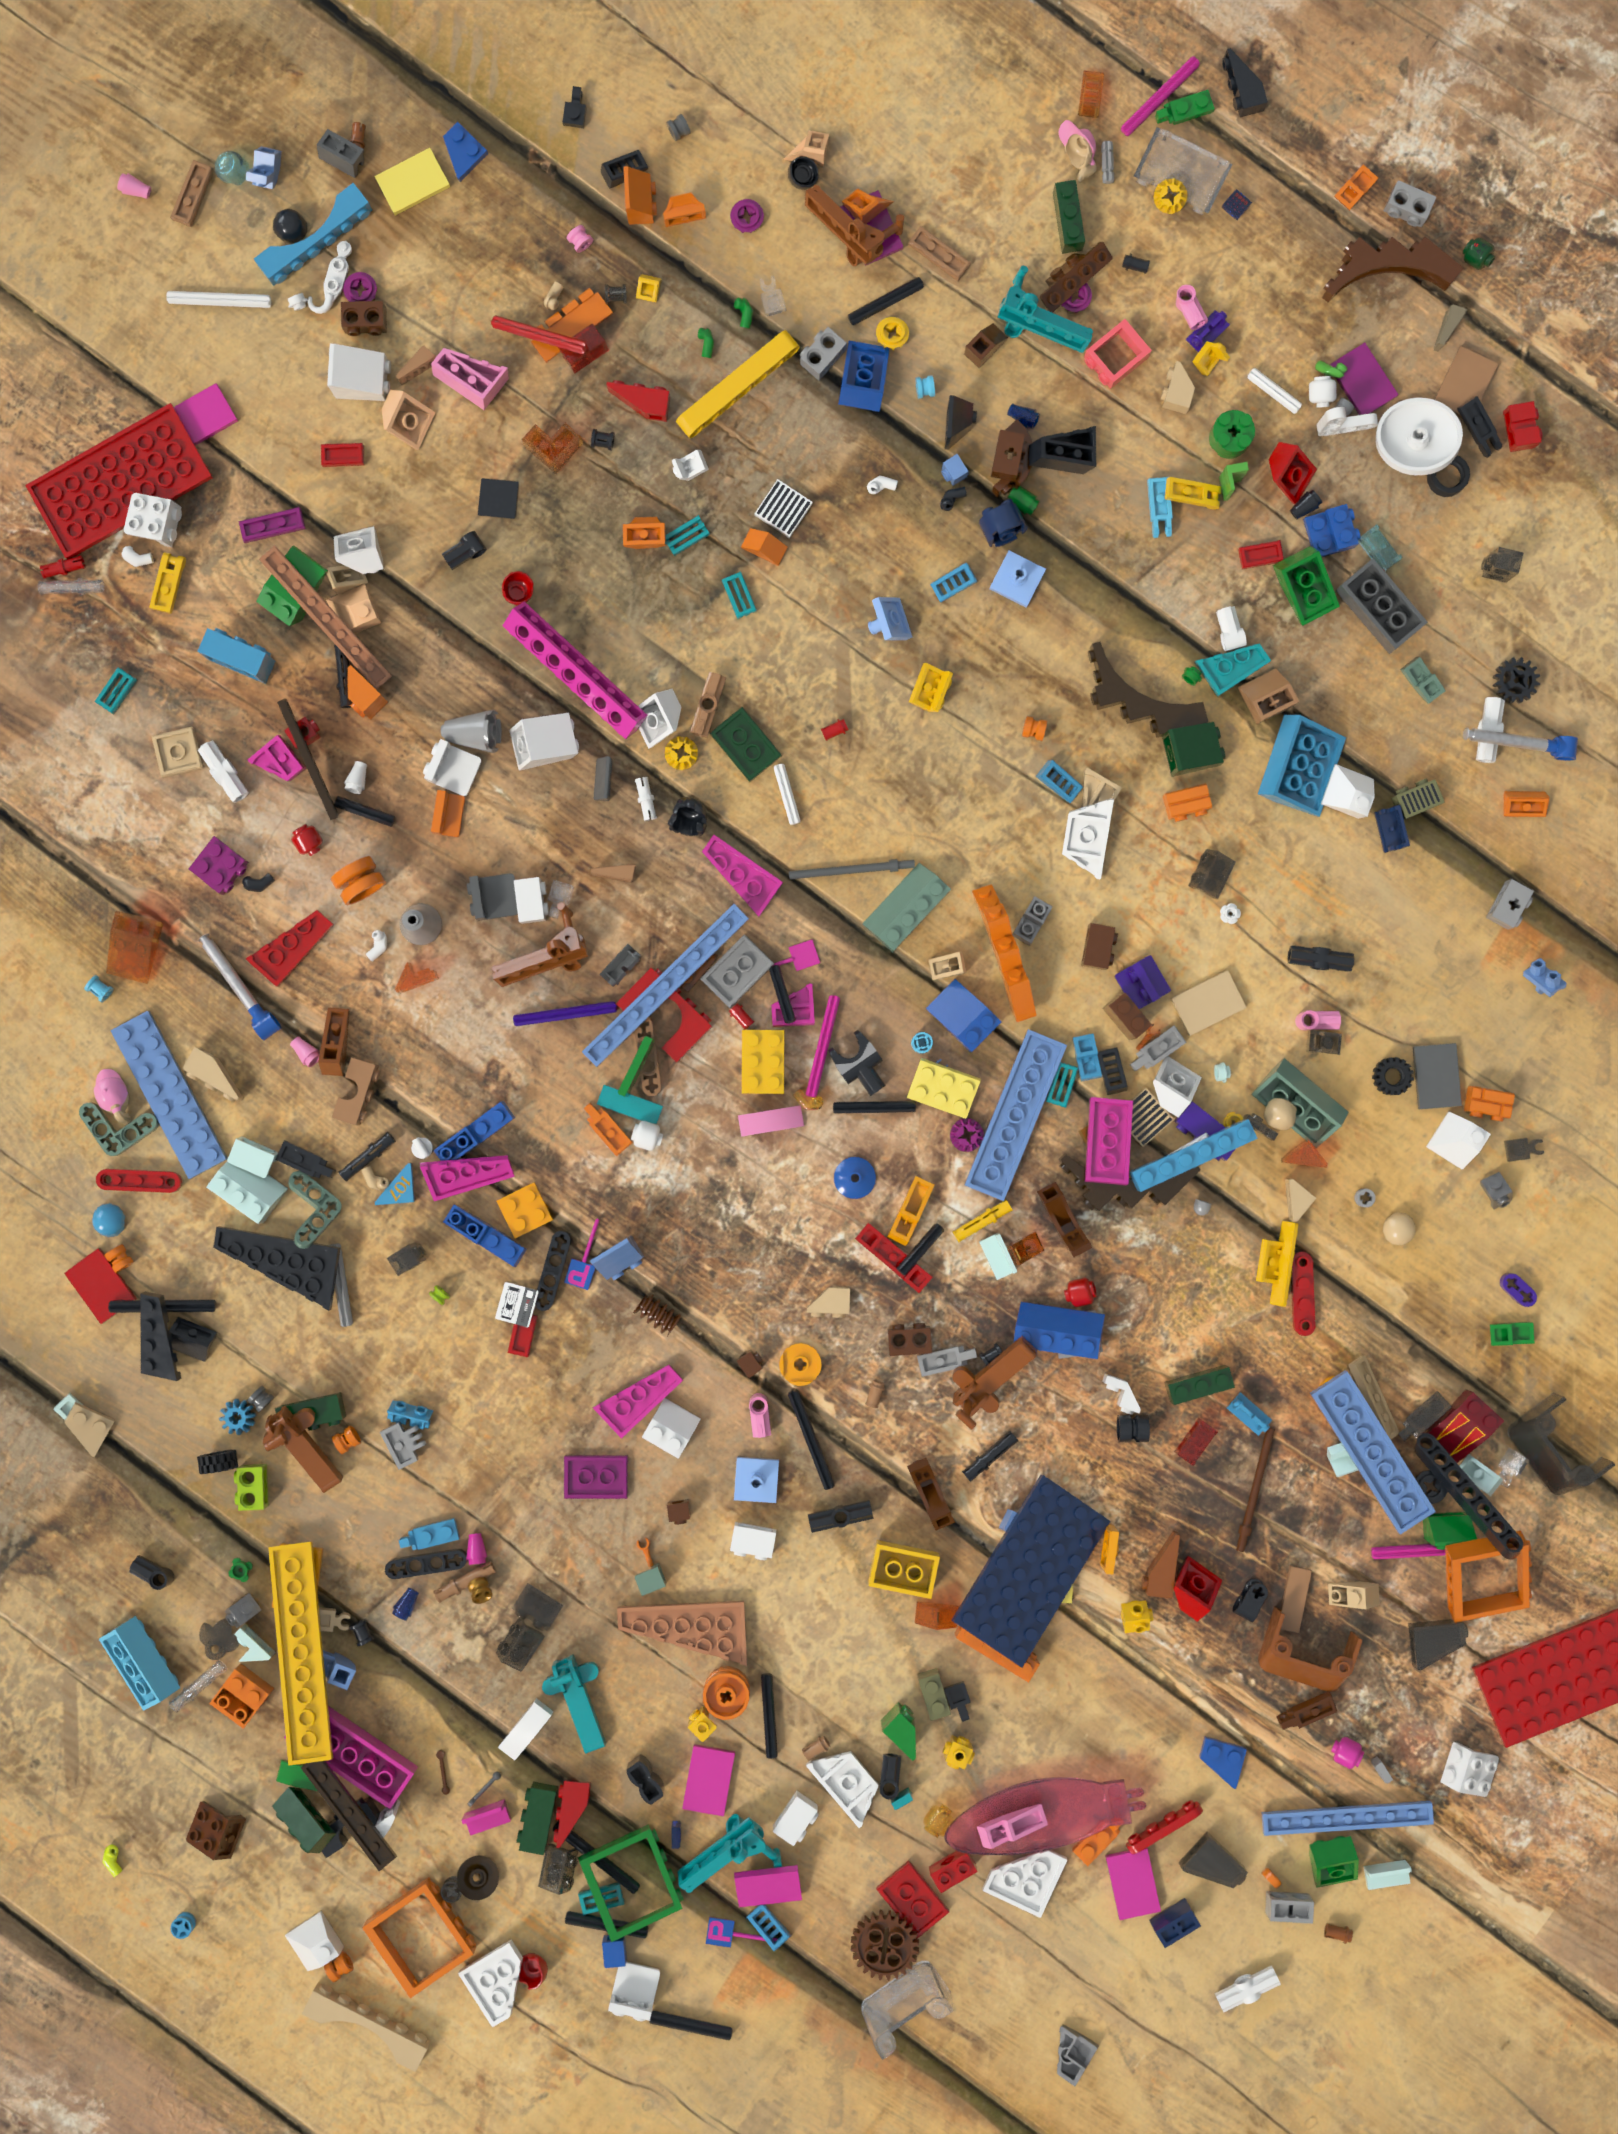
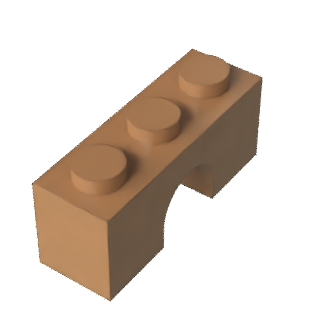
M351 1057L345 1078L356 1082L358 1093L350 1100L338 1097L332 1118L353 1125H360L361 1122L365 1121L367 1116L365 1108L367 1102H371L374 1090L371 1089L373 1083L377 1082L380 1076L379 1065Z

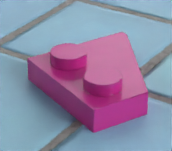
M276 735L248 759L249 763L255 764L286 781H291L306 769L281 735Z
M808 984L805 988L789 995L796 1018L795 1022L785 1023L779 1002L771 1005L773 1027L815 1025L812 984Z

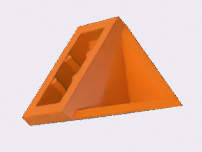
M856 189L842 201L855 219L859 218L864 224L870 222L894 202L869 195L860 189Z

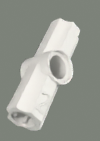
M1497 697L1485 698L1483 716L1479 722L1478 729L1503 733L1504 724L1502 723L1505 700ZM1478 742L1476 761L1494 763L1496 761L1498 745Z
M213 740L203 744L198 752L210 768L209 772L212 777L223 787L233 803L243 800L249 792L237 776L238 772L235 767L224 757Z
M1271 1965L1253 1975L1245 1974L1238 1977L1233 1985L1214 1994L1223 2012H1226L1242 2003L1251 2004L1257 2001L1262 1993L1281 1985Z

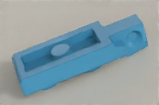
M452 1518L416 1527L408 1531L409 1536L402 1537L398 1541L400 1548L412 1546L413 1550H420L459 1540L460 1536L456 1520Z

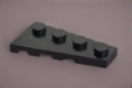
M145 1291L140 1294L141 1374L178 1381L182 1378L180 1371H177L176 1362H178L177 1355L173 1353L171 1342L173 1341V1336L167 1326L169 1318L164 1295Z

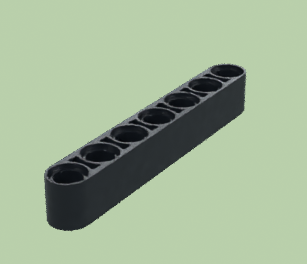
M1429 1433L1421 1434L1414 1448L1416 1455L1500 1554L1509 1560L1516 1559L1523 1548L1521 1537L1437 1439ZM1426 1443L1430 1446V1448H1423L1421 1444ZM1434 1460H1441L1444 1462V1465H1438ZM1449 1476H1454L1459 1481L1453 1482L1449 1479ZM1463 1493H1470L1473 1498L1468 1499ZM1482 1509L1487 1515H1480L1477 1510ZM1492 1527H1499L1502 1532L1497 1533L1492 1529ZM1507 1544H1513L1517 1549L1511 1550L1507 1547Z

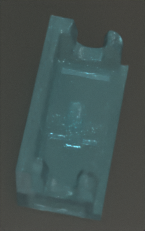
M1377 524L1363 534L1358 542L1371 559L1374 558L1380 567L1387 571L1403 557L1401 554L1398 555L1379 531L1380 527Z

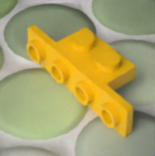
M1282 1221L1279 1241L1262 1239L1256 1281L1273 1283L1270 1304L1281 1307H1286L1296 1238L1298 1235V1223Z

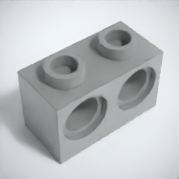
M1398 180L1383 211L1392 218H1400L1407 221L1411 226L1422 227L1428 218L1436 196ZM1395 199H1400L1403 204H1398ZM1414 207L1420 208L1422 213H1418Z
M829 327L824 332L822 330L819 331L814 338L815 342L810 347L806 346L800 354V365L819 381L847 350V343ZM827 341H830L834 344V346L832 348H826L823 344ZM818 357L821 361L813 364L810 362V359Z
M1266 1891L1265 1913L1269 1920L1274 1922L1313 1924L1314 1901L1308 1893Z

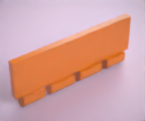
M589 288L578 296L582 303L581 305L574 299L561 309L565 315L564 317L559 312H556L544 322L548 327V331L579 339L612 315L613 312L598 292L594 294ZM542 324L537 326L538 328L546 330ZM536 340L531 341L546 363L564 350L563 348Z

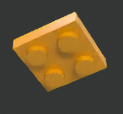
M535 1182L496 1201L515 1239L553 1220Z

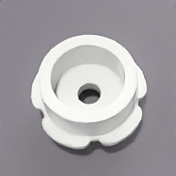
M303 293L288 298L290 304L288 307L294 308V311L306 307L305 303L308 299H305Z
M1232 903L1227 906L1224 905L1220 910V918L1224 923L1234 924L1241 916L1240 909H1237V906Z

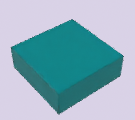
M909 1787L891 1799L894 1810L913 1801V1795Z

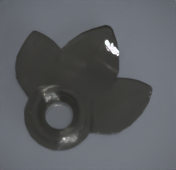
M226 1618L217 1622L214 1627L208 1623H203L200 1628V1641L205 1645V1654L211 1660L223 1658L227 1652L236 1650L240 1644L237 1641L238 1637L232 1634V1626ZM215 1645L219 1647L217 1653L212 1652V1647Z

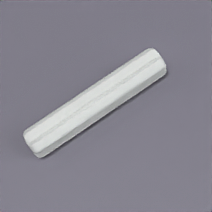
M1253 368L1248 374L1247 378L1293 414L1297 413L1301 408V402L1256 368Z
M777 764L774 766V771L790 825L800 823V817L784 764Z

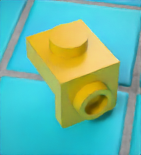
M1206 341L1192 362L1202 375L1208 376L1219 360L1228 361L1230 356L1223 344Z
M704 1706L700 1710L695 1709L688 1717L690 1720L687 1728L701 1742H704L717 1729V1725L709 1718V1712Z

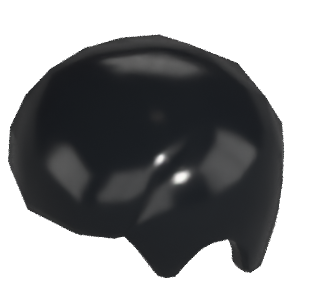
M797 157L790 163L788 179L791 185L798 190H807L815 185L819 179L818 167L812 159Z
M284 209L276 214L273 220V231L282 241L297 243L307 233V222L297 211Z

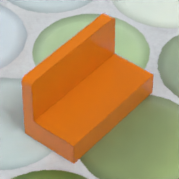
M437 790L431 828L432 833L459 837L465 803L464 796Z

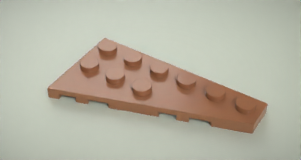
M744 1601L617 1607L618 1630L650 1637L660 1642L671 1643L681 1648L713 1655L723 1660H731L747 1666Z

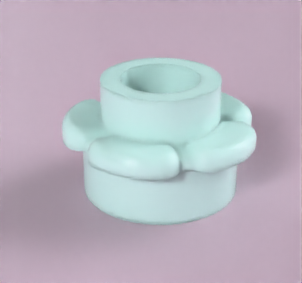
M1224 1062L1214 1066L1216 1081L1226 1083L1227 1078L1231 1076L1230 1067L1226 1066Z

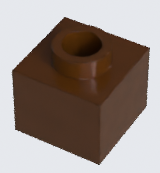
M749 1350L737 1359V1363L748 1378L763 1369L761 1363L764 1361L757 1351L753 1353L752 1350Z
M689 1499L667 1503L669 1522H674L675 1525L687 1523V1520L691 1518Z

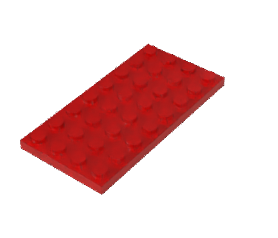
M169 403L25 486L64 557L70 559L124 529L132 494L139 493L173 501L211 480L213 476L174 406Z
M1618 1608L1472 1667L1505 1748L1618 1703Z

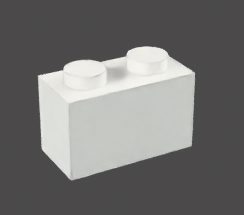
M539 877L514 880L519 922L524 924L546 921V915H549L548 903H544L543 895L547 894L545 882H541Z
M735 1522L730 1551H734V1555L743 1557L746 1554L755 1555L754 1558L759 1560L772 1558L777 1529Z
M796 1791L773 1824V1832L792 1846L797 1841L801 1842L806 1835V1827L809 1823L812 1825L819 1815L817 1813L818 1805Z

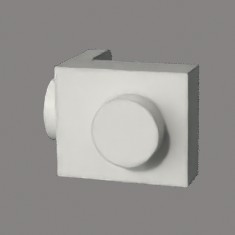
M695 450L681 459L675 458L672 460L673 472L680 480L689 481L709 470L701 450Z

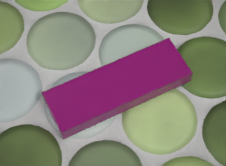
M300 507L239 521L244 543L306 529Z

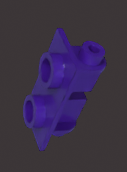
M1215 310L1208 317V322L1203 327L1194 330L1186 338V341L1199 353L1206 341L1213 342L1230 325L1225 320L1227 318L1226 313L1223 311L1219 313Z

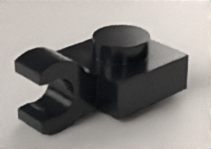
M573 86L572 102H565L563 126L584 129L587 107L585 104H581L583 95L581 87Z
M964 1681L944 1687L951 1710L954 1708L958 1709L962 1722L969 1720L965 1705L971 1703Z

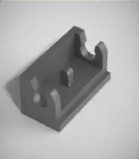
M329 129L326 130L317 143L319 159L356 178L358 175V165L363 166L364 164L363 148Z

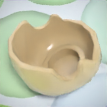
M1274 1098L1266 1106L1264 1119L1270 1127L1276 1130H1288L1295 1124L1297 1109L1291 1102L1285 1099Z
M1395 1212L1385 1220L1383 1233L1386 1240L1391 1244L1402 1246L1413 1239L1416 1233V1226L1409 1215Z

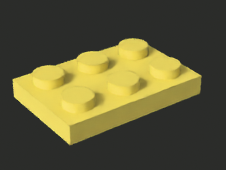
M921 1058L907 1098L967 1118L981 1079Z

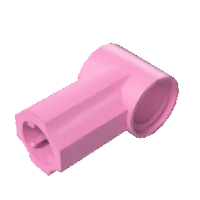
M1182 285L1177 291L1176 307L1183 313L1190 329L1197 330L1208 322V318L1196 297V291L1193 286ZM1188 296L1190 299L1183 300L1181 297Z
M1309 1010L1299 1013L1295 1023L1300 1030L1304 1031L1339 1030L1341 1016L1339 1011ZM1305 1015L1311 1018L1309 1026L1304 1023Z
M756 1393L751 1396L749 1401L753 1437H767L771 1435L768 1399L764 1394ZM761 1400L765 1405L761 1409H756L753 1406V1402Z

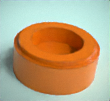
M1265 1868L1261 1872L1276 1889L1282 1885V1882L1269 1868Z

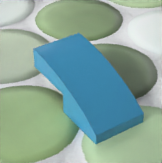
M1094 1034L1073 1037L1081 1082L1102 1078Z

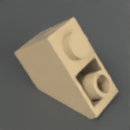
M1176 361L1174 368L1170 367L1166 380L1170 381L1168 388L1164 387L1161 395V400H1164L1162 408L1186 414L1190 408L1195 387L1181 362Z
M829 1286L807 1306V1313H811L813 1317H824V1313H832V1317L844 1318L845 1314H849L850 1287Z
M1358 1581L1328 1584L1329 1605L1358 1609H1369L1380 1605L1378 1583Z

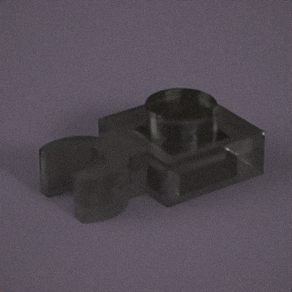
M1254 1113L1252 1115H1244L1243 1119H1249L1253 1130L1271 1141L1276 1139L1278 1133L1263 1124L1261 1117Z
M1527 1138L1504 1141L1507 1162L1530 1159V1153L1534 1155L1544 1154V1150L1537 1151L1535 1149V1145L1542 1143L1543 1140L1533 1139L1530 1143H1528Z

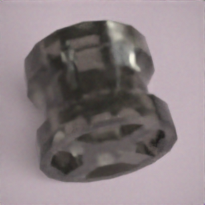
M457 1876L448 1877L441 1888V1896L448 1903L458 1901L462 1895L457 1886Z

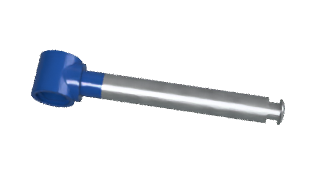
M1468 727L1463 731L1464 740L1469 738L1470 741L1550 752L1554 759L1576 760L1577 737L1558 736L1550 740L1475 728L1469 730Z
M209 934L201 936L198 942H202L203 949L253 1017L251 1025L258 1036L265 1041L282 1028L280 1023L271 1012L263 1011L213 939H209Z

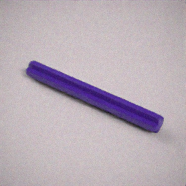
M615 1001L518 1014L513 1016L514 1026H523L617 1012V1005Z

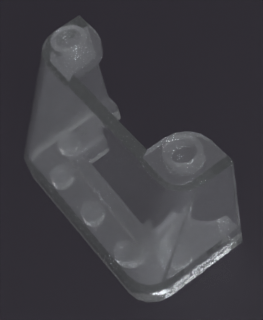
M1157 127L1134 177L1138 178L1137 183L1148 187L1149 184L1157 187L1165 179L1175 178L1179 180L1187 189L1186 202L1193 205V211L1203 215L1204 212H1210L1233 163L1162 127ZM1168 187V191H1167L1168 193H1170V194H1172V195H1174V196H1176L1177 194H1179V192H1178V193H1176V192H1175V193H1172L1171 190H1170L1169 187Z
M928 1961L916 1963L913 1965L912 1970L907 1969L906 1975L900 1974L899 1979L894 1978L862 2002L861 2012L875 2049L882 2060L895 2051L896 2040L892 2032L925 2009L928 2010L932 2017L937 2019L944 2018L954 2011L951 1991L934 1966Z

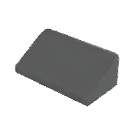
M608 756L596 760L593 797L596 801L610 800L613 761Z

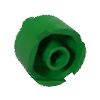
M1230 410L1222 413L1217 418L1209 433L1210 446L1217 452V455L1225 459H1234L1241 456L1249 448L1255 436V425L1252 417L1239 410Z

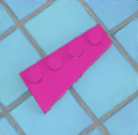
M716 835L712 836L702 851L756 915L760 917L783 882Z
M508 1155L420 1163L421 1171L434 1201L515 1177Z
M668 1364L597 1404L593 1409L622 1439L683 1381V1378Z

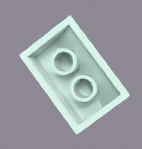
M228 1162L217 1171L206 1187L257 1224L266 1221L288 1190L287 1187L270 1175L262 1178Z

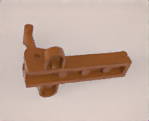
M814 185L813 188L806 190L805 206L847 246L846 256L852 266L856 267L862 262L865 265L869 264L883 253L882 243L885 239L894 233L896 235H902L904 216L901 214L896 216L894 224L881 231L864 224L859 218L851 219L819 185Z
M560 902L557 908L562 913L565 929L546 944V948L492 967L493 980L501 987L560 966L566 971H576L581 968L580 959L588 957L585 939L573 928L571 920L573 912L563 902Z
M1021 1336L976 1375L966 1367L959 1366L953 1371V1381L960 1389L953 1395V1404L955 1406L960 1405L963 1410H958L955 1415L972 1430L976 1426V1422L970 1417L980 1408L988 1413L996 1412L999 1408V1399L993 1392L1037 1356V1349Z
M283 1406L281 1411L273 1416L271 1414L267 1418L265 1424L267 1432L263 1438L264 1448L269 1452L280 1445H285L321 1491L325 1493L341 1483L343 1476L305 1430L314 1423L315 1413L310 1408H303L293 1415L286 1406Z

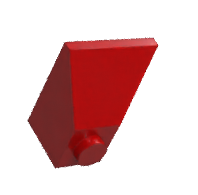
M1278 442L1268 459L1273 481L1292 504H1296L1317 468L1298 445Z
M1189 1556L1184 1561L1175 1583L1174 1591L1180 1610L1198 1622L1211 1611L1223 1580Z

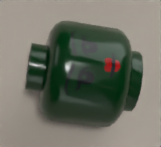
M1481 237L1475 240L1471 239L1462 252L1465 263L1476 270H1481L1485 266L1489 267L1496 257L1493 255L1495 251L1494 245Z

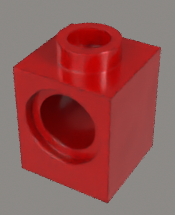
M303 717L297 721L301 730L303 728H308L309 730L308 735L304 737L308 746L321 738L318 734L320 729L314 720L310 721ZM289 728L285 729L286 735L294 747L298 749Z

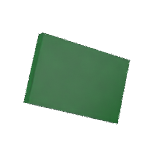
M649 1036L644 1037L618 1090L619 1095L629 1096L656 1039Z

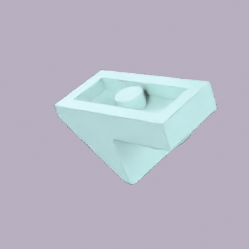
M1470 1454L1460 1464L1462 1470L1474 1484L1490 1497L1503 1482L1499 1475Z
M246 1624L234 1634L238 1637L237 1641L242 1646L249 1648L239 1662L269 1660L276 1653Z

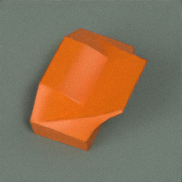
M691 192L670 197L667 208L663 213L665 227L706 219L704 204L699 202Z
M635 517L630 524H623V546L634 549L666 546L665 523H661L657 517Z

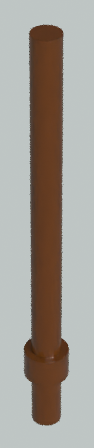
M1270 1427L1265 1432L1243 1523L1240 1524L1238 1530L1240 1535L1236 1550L1240 1552L1245 1551L1248 1536H1251V1523L1275 1428Z

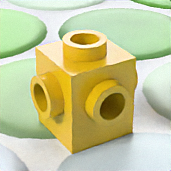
M1135 1600L1130 1603L1121 1604V1619L1124 1633H1142L1150 1630L1153 1612L1151 1608L1148 1609L1146 1600Z
M954 1735L951 1736L950 1741H946L942 1751L947 1765L957 1770L959 1767L965 1770L967 1764L970 1765L975 1755L972 1743L968 1739ZM960 1752L962 1753V1756L960 1757L956 1754Z

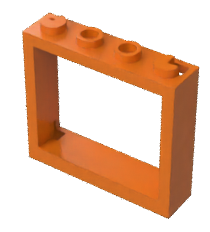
M1521 1530L1516 1531L1523 1540V1548L1517 1557L1518 1591L1462 1602L1461 1563L1500 1556L1501 1554L1487 1537L1445 1546L1447 1605L1455 1623L1530 1608L1529 1599L1532 1598V1592L1529 1583L1532 1582L1529 1567L1532 1566L1529 1551H1531V1544L1529 1540L1525 1539ZM1507 1544V1547H1508L1509 1549H1511V1550H1516V1549H1517V1548L1515 1547V1545H1513V1544Z
M429 1877L370 1917L362 1927L410 1999L474 1955L476 1950V1944L473 1941L474 1937L471 1934H467L463 1921L459 1916H455L450 1902L442 1897L439 1893V1886L435 1885ZM424 1893L463 1952L418 1982L379 1924Z

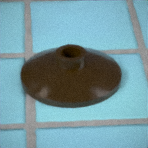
M480 1855L465 1860L457 1872L456 1881L459 1891L471 1900H483L489 1897L495 1891L499 1882V1872L496 1864L488 1857ZM475 1873L480 1874V1878L477 1881L473 1880Z

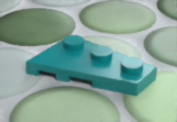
M1259 643L1210 658L1196 660L1194 663L1218 697L1270 663L1271 659Z

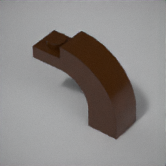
M1018 419L1005 431L1025 434L1024 442L1028 443L1025 455L1021 454L1020 462L1024 463L1022 474L1017 475L1016 481L1000 479L992 489L997 498L1002 493L1006 495L1014 486L1017 489L1019 486H1022L1027 480L1032 467L1029 466V445L1032 443V439Z
M1054 1182L1037 1191L1051 1222L1072 1256L1076 1257L1091 1249L1090 1241L1076 1221L1057 1183Z
M927 1458L916 1460L911 1465H908L907 1468L935 1530L937 1531L955 1523Z

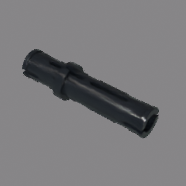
M334 645L338 677L336 688L339 690L340 708H352L350 705L353 702L348 698L349 660ZM342 657H343L344 673H343V671H342V662H341V658H342ZM344 679H345V685H346V695H345V689H344Z
M387 1131L376 1142H371L365 1151L354 1158L342 1170L338 1171L340 1176L347 1182L376 1157H381L382 1152L396 1142L394 1137ZM382 1144V1146L379 1149H377L374 1153L369 1155V1153H371L375 1148ZM365 1158L363 1162H361L357 1167L352 1169L353 1166H355L358 1162Z
M1009 1431L980 1457L978 1455L976 1460L963 1470L962 1473L972 1482L984 1470L987 1471L995 1460L1019 1440Z

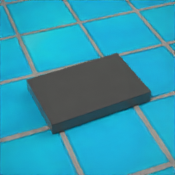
M1456 1043L1413 1047L1418 1109L1462 1106Z

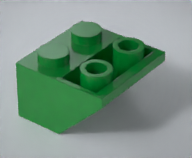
M1466 1512L1433 1513L1423 1520L1424 1539L1437 1549L1445 1550L1446 1545L1477 1539L1472 1519Z

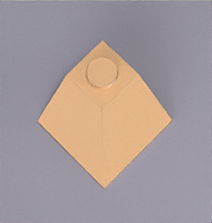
M390 390L382 407L384 430L415 450H419L435 412L404 391Z
M365 584L326 600L332 610L354 634L381 623Z

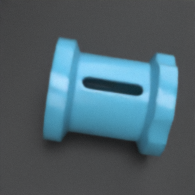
M97 975L93 976L84 987L85 991L93 993L102 1003L108 999L114 989L101 982Z

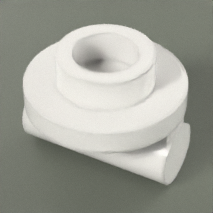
M418 1137L412 1141L411 1149L414 1156L425 1159L431 1155L433 1145L429 1139Z

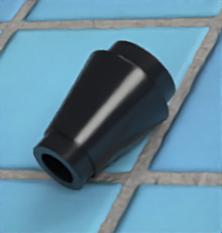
M1314 490L1306 491L1293 508L1290 509V512L1298 520L1318 509L1319 505L1322 504V500Z

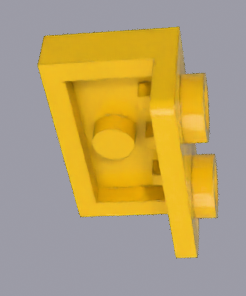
M923 663L909 703L928 712H939L944 705L945 694L952 684L951 678L953 673L942 671L928 663Z

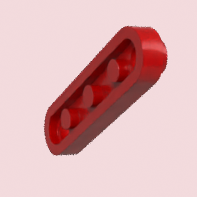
M103 1169L96 1176V1184L103 1190L173 1193L181 1188L182 1178L178 1173L170 1171ZM108 1175L112 1178V1181L110 1183L106 1182V1177ZM171 1178L175 1180V1184L173 1186L169 1184V1180Z
M1299 1251L1294 1255L1291 1271L1293 1329L1301 1336H1309L1316 1327L1313 1259L1308 1253ZM1302 1258H1304L1306 1261L1304 1266H1300L1299 1261ZM1304 1322L1308 1323L1307 1329L1302 1328Z
M1193 1800L1186 1802L1180 1810L1169 1812L1160 1822L1149 1824L1142 1833L1131 1835L1127 1839L1126 1847L1131 1854L1144 1850L1200 1816L1203 1808L1198 1801L1193 1802Z

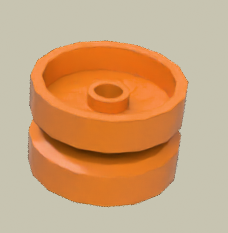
M370 856L348 864L336 872L330 879L336 889H344L340 897L347 906L371 896L386 884L382 874L374 872L376 864Z
M731 1666L720 1667L712 1671L706 1679L703 1690V1703L707 1711L714 1717L722 1720L734 1719L745 1711L750 1698V1684L746 1675L739 1669Z

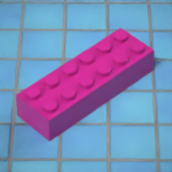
M328 1706L333 1759L326 1760L327 1764L338 1775L391 1809L418 1766Z

